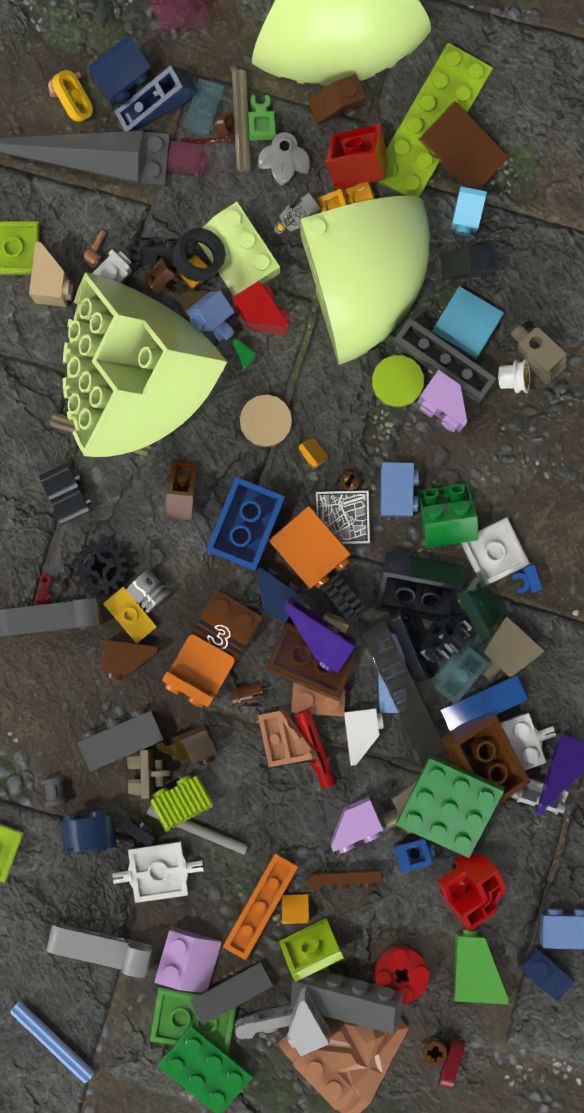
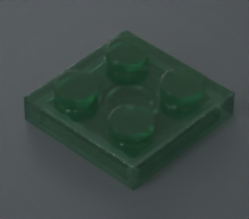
M479 571L470 576L457 596L460 607L467 612L471 619L474 631L479 633L482 640L493 636L506 615L483 574Z

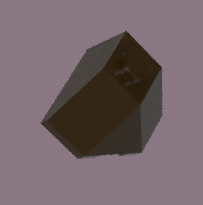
M207 724L156 745L158 750L192 764L199 762L200 766L214 761L213 755L218 754Z

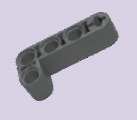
M99 598L0 610V637L102 625Z

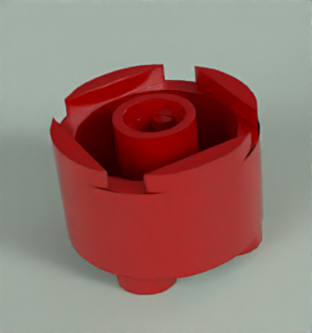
M408 945L391 946L383 950L376 959L374 967L376 984L402 991V1004H407L423 994L428 985L429 971L424 958L415 948ZM405 968L407 976L398 979L395 971L397 969L402 971Z

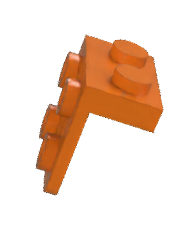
M192 634L187 638L162 681L166 683L165 688L177 695L182 692L189 696L188 701L195 706L202 708L205 705L209 707L235 663V659L230 654Z

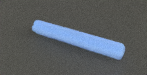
M20 1001L16 1003L10 1013L83 1083L88 1082L93 1077L94 1070Z

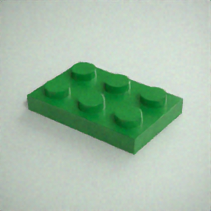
M193 1023L158 1062V1067L214 1113H223L252 1080L254 1075Z

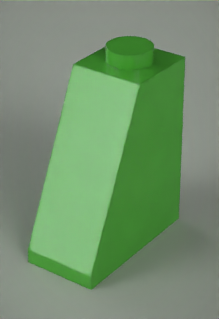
M463 929V933H456L452 996L454 1001L508 1004L506 991L483 934H479V930L475 929L470 932L467 929Z

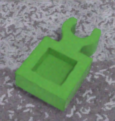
M252 95L250 107L253 112H248L249 140H273L276 136L274 111H268L270 97L265 95L264 104H257L255 95Z

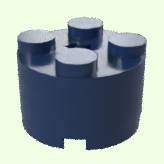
M106 811L91 812L90 818L83 819L80 814L64 816V822L60 823L64 856H70V850H73L77 855L107 851V845H111L112 849H116L117 842L113 816H109Z

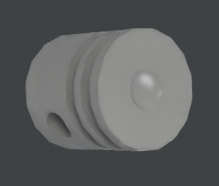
M149 569L143 572L126 589L138 604L142 603L141 607L143 609L147 608V613L158 606L170 593L169 590H165L166 587L164 585H160V580Z

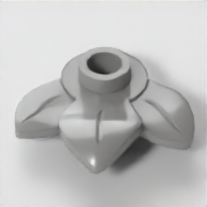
M282 132L273 138L270 146L260 152L258 166L261 169L271 168L274 179L280 185H284L291 179L294 171L307 174L310 169V161L307 152L297 146L295 137L290 133ZM284 140L288 141L290 145L286 151L280 149V143Z

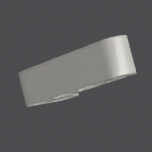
M52 924L46 951L60 956L122 969V973L125 975L145 978L153 946L67 925Z

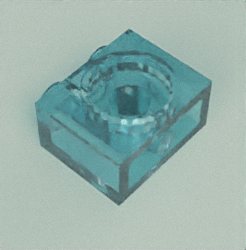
M464 646L461 651L453 653L434 677L437 681L433 684L432 688L449 702L456 705L488 666L489 662L469 646Z

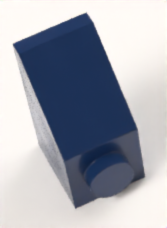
M535 945L517 965L525 975L557 1002L575 982Z

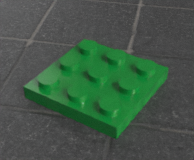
M430 754L396 821V826L469 858L504 793V787Z

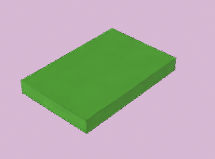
M159 987L150 1041L174 1045L193 1023L229 1053L236 1008L202 1026L190 1003L191 1000L202 995L201 993Z

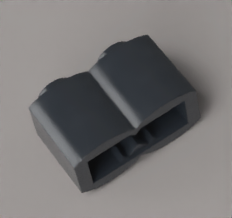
M66 463L39 476L60 524L63 525L91 512L89 506L93 503L87 490L81 491L78 482L82 479L75 466L71 468Z

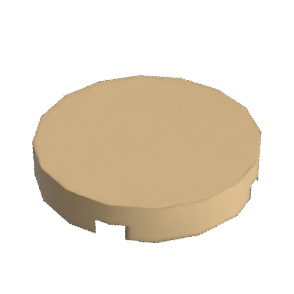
M267 394L256 396L249 400L241 411V431L256 446H276L290 432L292 424L290 410L285 402L276 396Z

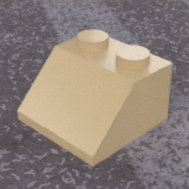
M35 242L29 295L36 304L67 307L68 300H72L73 285L70 284V280L43 244Z

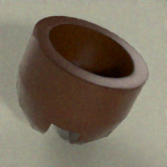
M229 113L220 114L214 118L212 123L216 127L213 130L217 134L229 135L233 133L234 120Z
M348 470L341 475L340 485L345 491H355L359 488L361 478L357 472ZM351 474H353L356 477L353 480L350 487H348L345 484L349 480Z

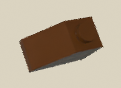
M353 74L331 83L307 101L318 125L364 107L366 96L357 74Z
M172 461L166 493V518L192 520L199 463Z
M105 640L101 672H107V678L122 680L123 675H130L159 653V647Z

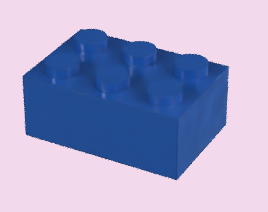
M235 477L206 552L256 572L285 501V496Z

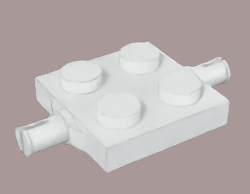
M528 712L500 722L524 770L546 763L542 752V741L554 736L556 737L553 726L538 731L533 726Z
M181 841L128 849L130 861L128 871L113 873V878H116L113 879L114 884L130 882L134 891L135 903L187 896L188 873L204 872L203 862L201 860L187 863L183 856Z

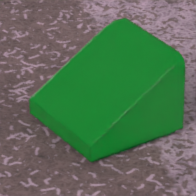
M236 338L232 341L245 373L256 359V352Z

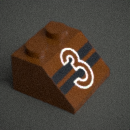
M216 590L192 634L234 657L235 662H237L263 617Z

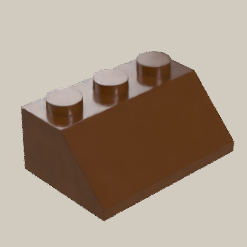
M495 714L461 724L440 738L454 765L504 787V793L498 804L530 783Z

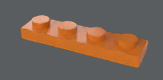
M277 853L274 854L227 937L223 948L244 960L247 959L296 872L298 865Z

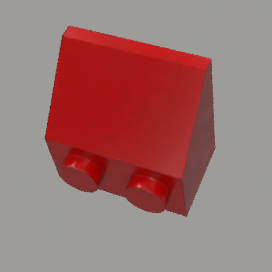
M382 123L332 134L325 164L335 189L342 187L350 188L365 182L374 183L385 178L388 162Z

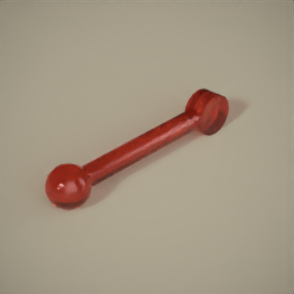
M229 134L223 137L194 140L184 137L181 139L180 144L184 149L197 144L216 142L231 144L234 141V136Z

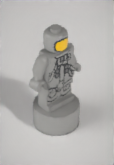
M310 193L301 198L302 202L292 209L288 205L279 215L282 222L274 225L276 233L281 234L285 231V227L289 231L298 229L302 218L309 214L314 215L321 210Z

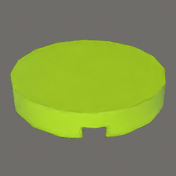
M392 355L383 359L376 366L372 376V388L376 397L383 404L392 407H405L412 404L420 396L424 386V375L420 366L413 359L404 355Z

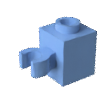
M221 291L205 294L186 310L191 324L200 332L213 330L215 337L219 341L223 338L227 340L234 334L233 329L224 321L234 311Z

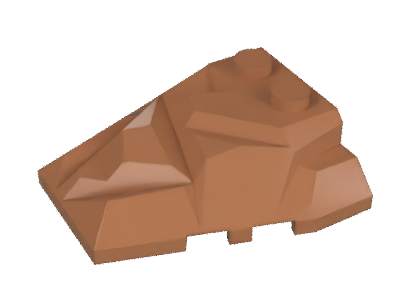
M323 1016L331 1030L329 1045L300 1057L296 1048H292L289 1045L286 1035L277 1043L285 1055L293 1062L294 1067L335 1110H339L341 1113H361L371 1103L409 1026L401 1018L394 1033L391 1034Z

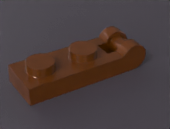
M381 869L313 872L307 877V885L312 891L321 889L323 885H334V889L350 888V884L360 883V887L369 888L376 887V882H382Z

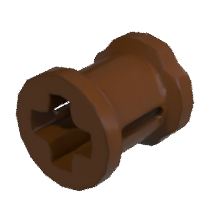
M429 1037L422 1043V1054L428 1064L438 1066L446 1060L447 1050L440 1038ZM433 1046H437L440 1051L436 1052L435 1056H431L428 1051L432 1050Z

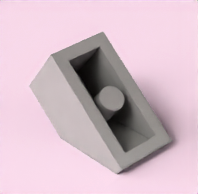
M306 987L300 991L289 1022V1030L286 1034L289 1045L292 1048H296L300 1057L329 1045L331 1031Z

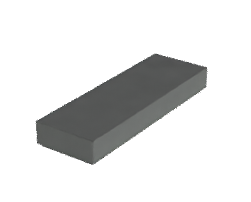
M260 962L194 998L190 1003L203 1026L269 990L273 985Z

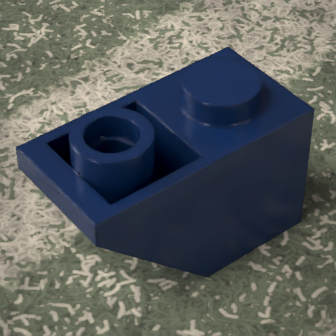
M259 567L256 572L263 609L285 624L290 617L285 609V605L290 597L300 603L303 598L299 595L301 589L289 581L285 585L277 580L280 575L271 568L266 567L263 570Z

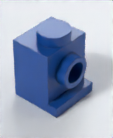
M421 837L393 845L401 873L432 865L431 857H435L431 841L426 842L425 838ZM413 848H417L420 852L416 858L410 856V851Z

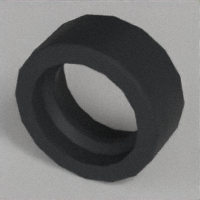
M194 228L183 234L174 246L172 256L174 265L181 275L189 280L200 282L214 277L224 264L226 253L224 244L216 234L204 228ZM199 242L209 248L213 255V263L210 267L199 268L189 262L185 255V247L188 243Z

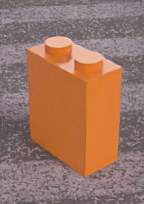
M311 506L303 510L269 540L310 589L314 586L319 589L321 585L330 579L328 574L336 568L339 572L350 562L347 558L351 555L350 551Z

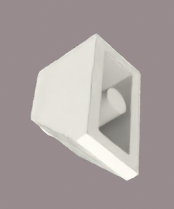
M376 708L344 712L351 766L357 765L378 738L379 729H383L382 713L377 714Z

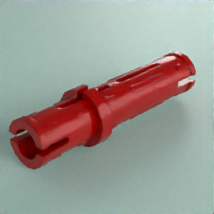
M311 710L299 711L294 715L300 730L317 753V758L311 759L309 762L311 768L315 769L322 789L332 787L337 782L329 764L331 761L330 757L324 751L311 715Z

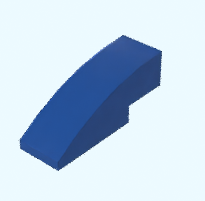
M516 675L441 709V712L449 730L452 731L461 724L503 712L528 700L529 697L519 675Z

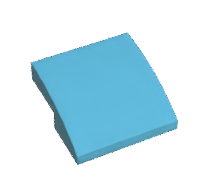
M459 286L431 333L448 345L476 360L504 312Z

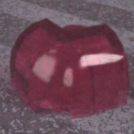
M149 0L161 33L185 25L188 31L211 22V16L205 0Z

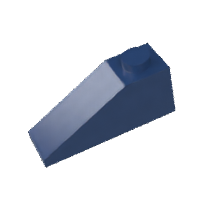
M170 65L114 111L124 131H135L180 107L199 91L187 70Z

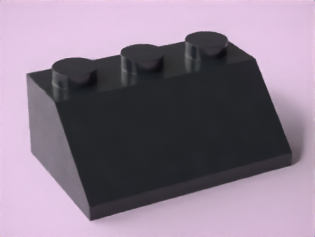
M386 551L375 610L391 613L399 608L408 607L415 618L431 621H440L442 615L447 617L450 612L455 614L462 588L464 565Z

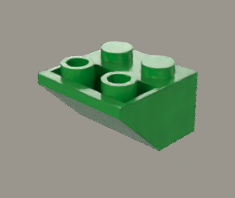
M468 483L416 490L426 548L479 540L477 514Z

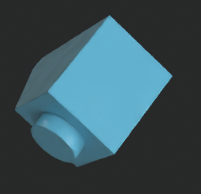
M460 187L450 228L456 230V234L462 236H471V233L476 234L487 194L486 191Z

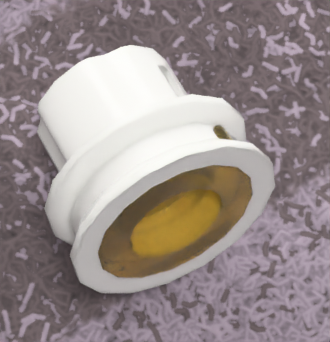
M524 359L522 362L515 360L513 365L499 366L498 380L501 389L514 388L516 393H519L521 390L528 393L530 370L527 359Z

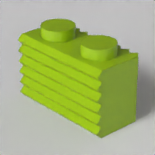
M187 775L176 782L178 786L168 790L166 787L153 794L154 799L151 800V806L166 832L213 807V802L198 775L193 778L191 775Z

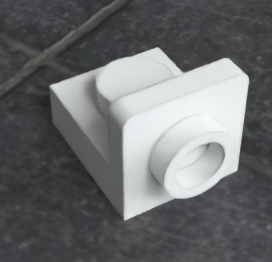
M111 250L108 253L109 257L92 274L122 283L132 273L129 266L131 261L122 252L116 254Z

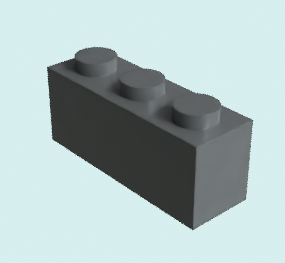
M143 708L131 713L132 719L126 722H122L120 718L106 724L108 729L98 733L97 729L82 734L84 740L79 741L78 745L89 771H93L165 740L154 711L147 712Z

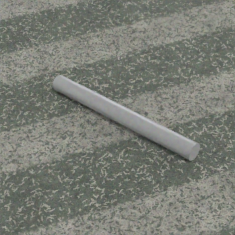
M150 805L147 815L159 819ZM189 820L176 826L243 855L248 847L245 843Z

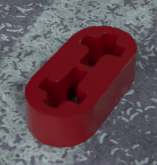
M455 1037L450 1038L447 1047V1057L441 1068L438 1086L452 1090L463 1055L465 1040Z

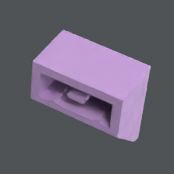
M438 370L417 402L421 405L419 409L429 417L435 415L441 419V425L447 430L461 432L467 423L461 385Z
M369 797L343 808L330 842L333 852L339 850L341 854L355 848L354 843L364 839V842L367 843L380 837L378 832L383 831Z

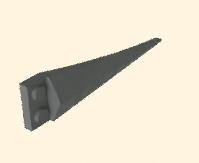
M124 131L0 138V153L72 168L141 186L167 187L172 136L170 133Z

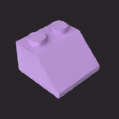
M171 926L154 983L182 991L207 992L222 941Z

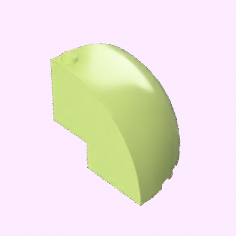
M275 0L255 44L252 64L279 78L285 77L301 84L307 82L328 86L353 74H357L359 81L375 76L376 73L386 68L390 69L408 54L410 55L431 32V24L419 0Z
M392 196L338 207L301 219L300 236L316 284V295L338 365L356 359L367 353L368 350L381 341L383 342L405 319L422 288L429 259L430 233L425 204L419 197Z
M87 272L83 276L74 299V303L78 305L74 319L68 320L67 327H69L68 336L70 341L64 344L63 363L67 364V377L63 378L64 398L69 399L67 416L68 419L74 422L76 430L73 432V435L83 455L90 457L121 455L146 447L170 434L191 417L202 405L227 363L226 359L207 337L170 308L133 288Z

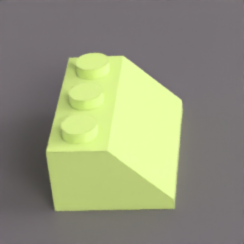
M238 202L215 215L203 227L216 234L224 244L225 261L218 273L233 296L258 280L263 285L280 274V266ZM199 243L211 263H213V255L209 248Z

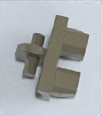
M153 749L140 750L138 753L127 756L128 769H141V779L128 780V793L141 795V799L154 797V777L156 787H162L163 776H171V770H163V760H155L154 770Z

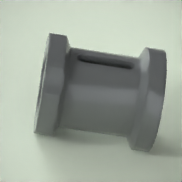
M64 776L41 780V784L45 787V807L68 803L63 789Z

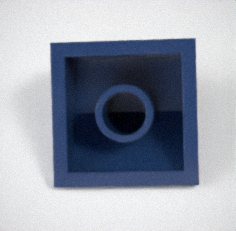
M130 35L126 36L88 66L94 85L111 106L116 103L121 104L127 100L130 92L137 86L138 88L145 86L150 81V76L152 75L150 65Z

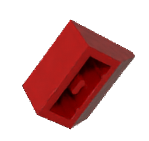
M258 280L232 297L234 308L248 329L281 336L288 334V325L290 324L288 320L290 318L282 306L276 307L274 304L275 295L267 284L263 286Z

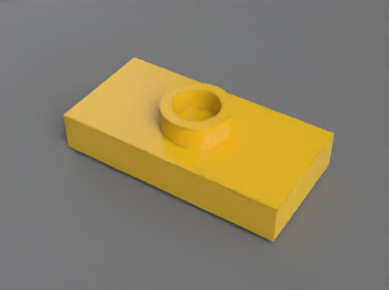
M124 587L103 603L136 644L157 628Z

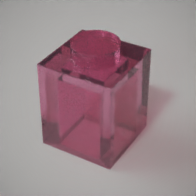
M171 140L167 165L169 173L200 177L201 169L205 170L207 164V154H203V146Z

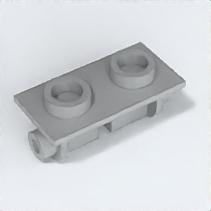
M529 778L530 783L511 795V797L516 799L518 803L522 802L535 806L536 804L538 805L544 783ZM566 790L546 810L554 812L556 815L558 812L563 814L569 790Z

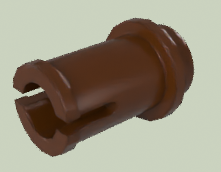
M260 682L240 688L234 686L232 690H229L233 706L238 705L240 707L241 703L264 698Z

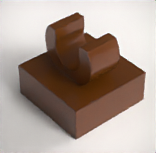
M163 257L159 259L145 276L149 287L157 293L161 290L170 293L171 289L167 285L169 280H174L177 283L180 281L178 275L173 271L170 262Z

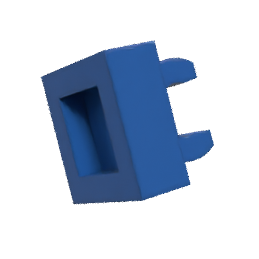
M534 564L522 568V573H516L511 577L512 580L520 578L524 581V586L517 589L516 593H523L527 590L529 593L542 590Z

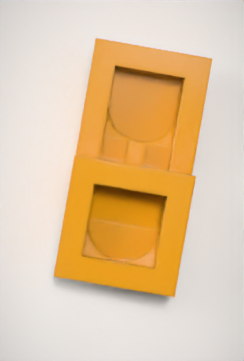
M365 182L345 190L338 189L317 199L321 211L325 212L353 203L376 199L371 182Z

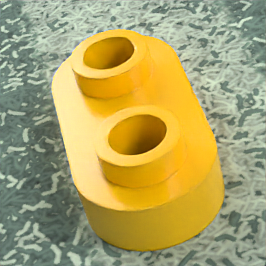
M63 70L56 74L52 80L53 88L69 117L76 122H82L89 118L93 111L92 104L76 75L69 70Z

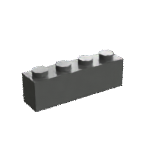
M411 318L408 319L394 339L393 345L435 374L440 370L461 385L462 393L478 404L496 380V377Z
M320 970L297 982L294 979L292 981V1008H295L301 989L306 987L323 1016L391 1034L394 1033L401 1019L402 991Z

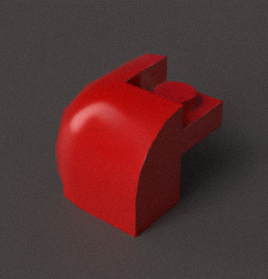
M474 853L469 858L462 855L453 859L457 867L437 880L443 899L468 932L498 911L496 905L501 899L502 894L506 893L505 884L498 868L488 858Z

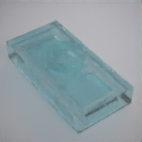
M199 78L196 87L199 92L193 96L183 129L208 137L224 86Z

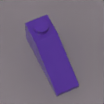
M290 597L285 605V609L313 656L319 660L318 664L328 671L334 670L338 673L355 648L357 640Z
M563 734L556 742L535 812L536 815L540 816L584 772V742Z

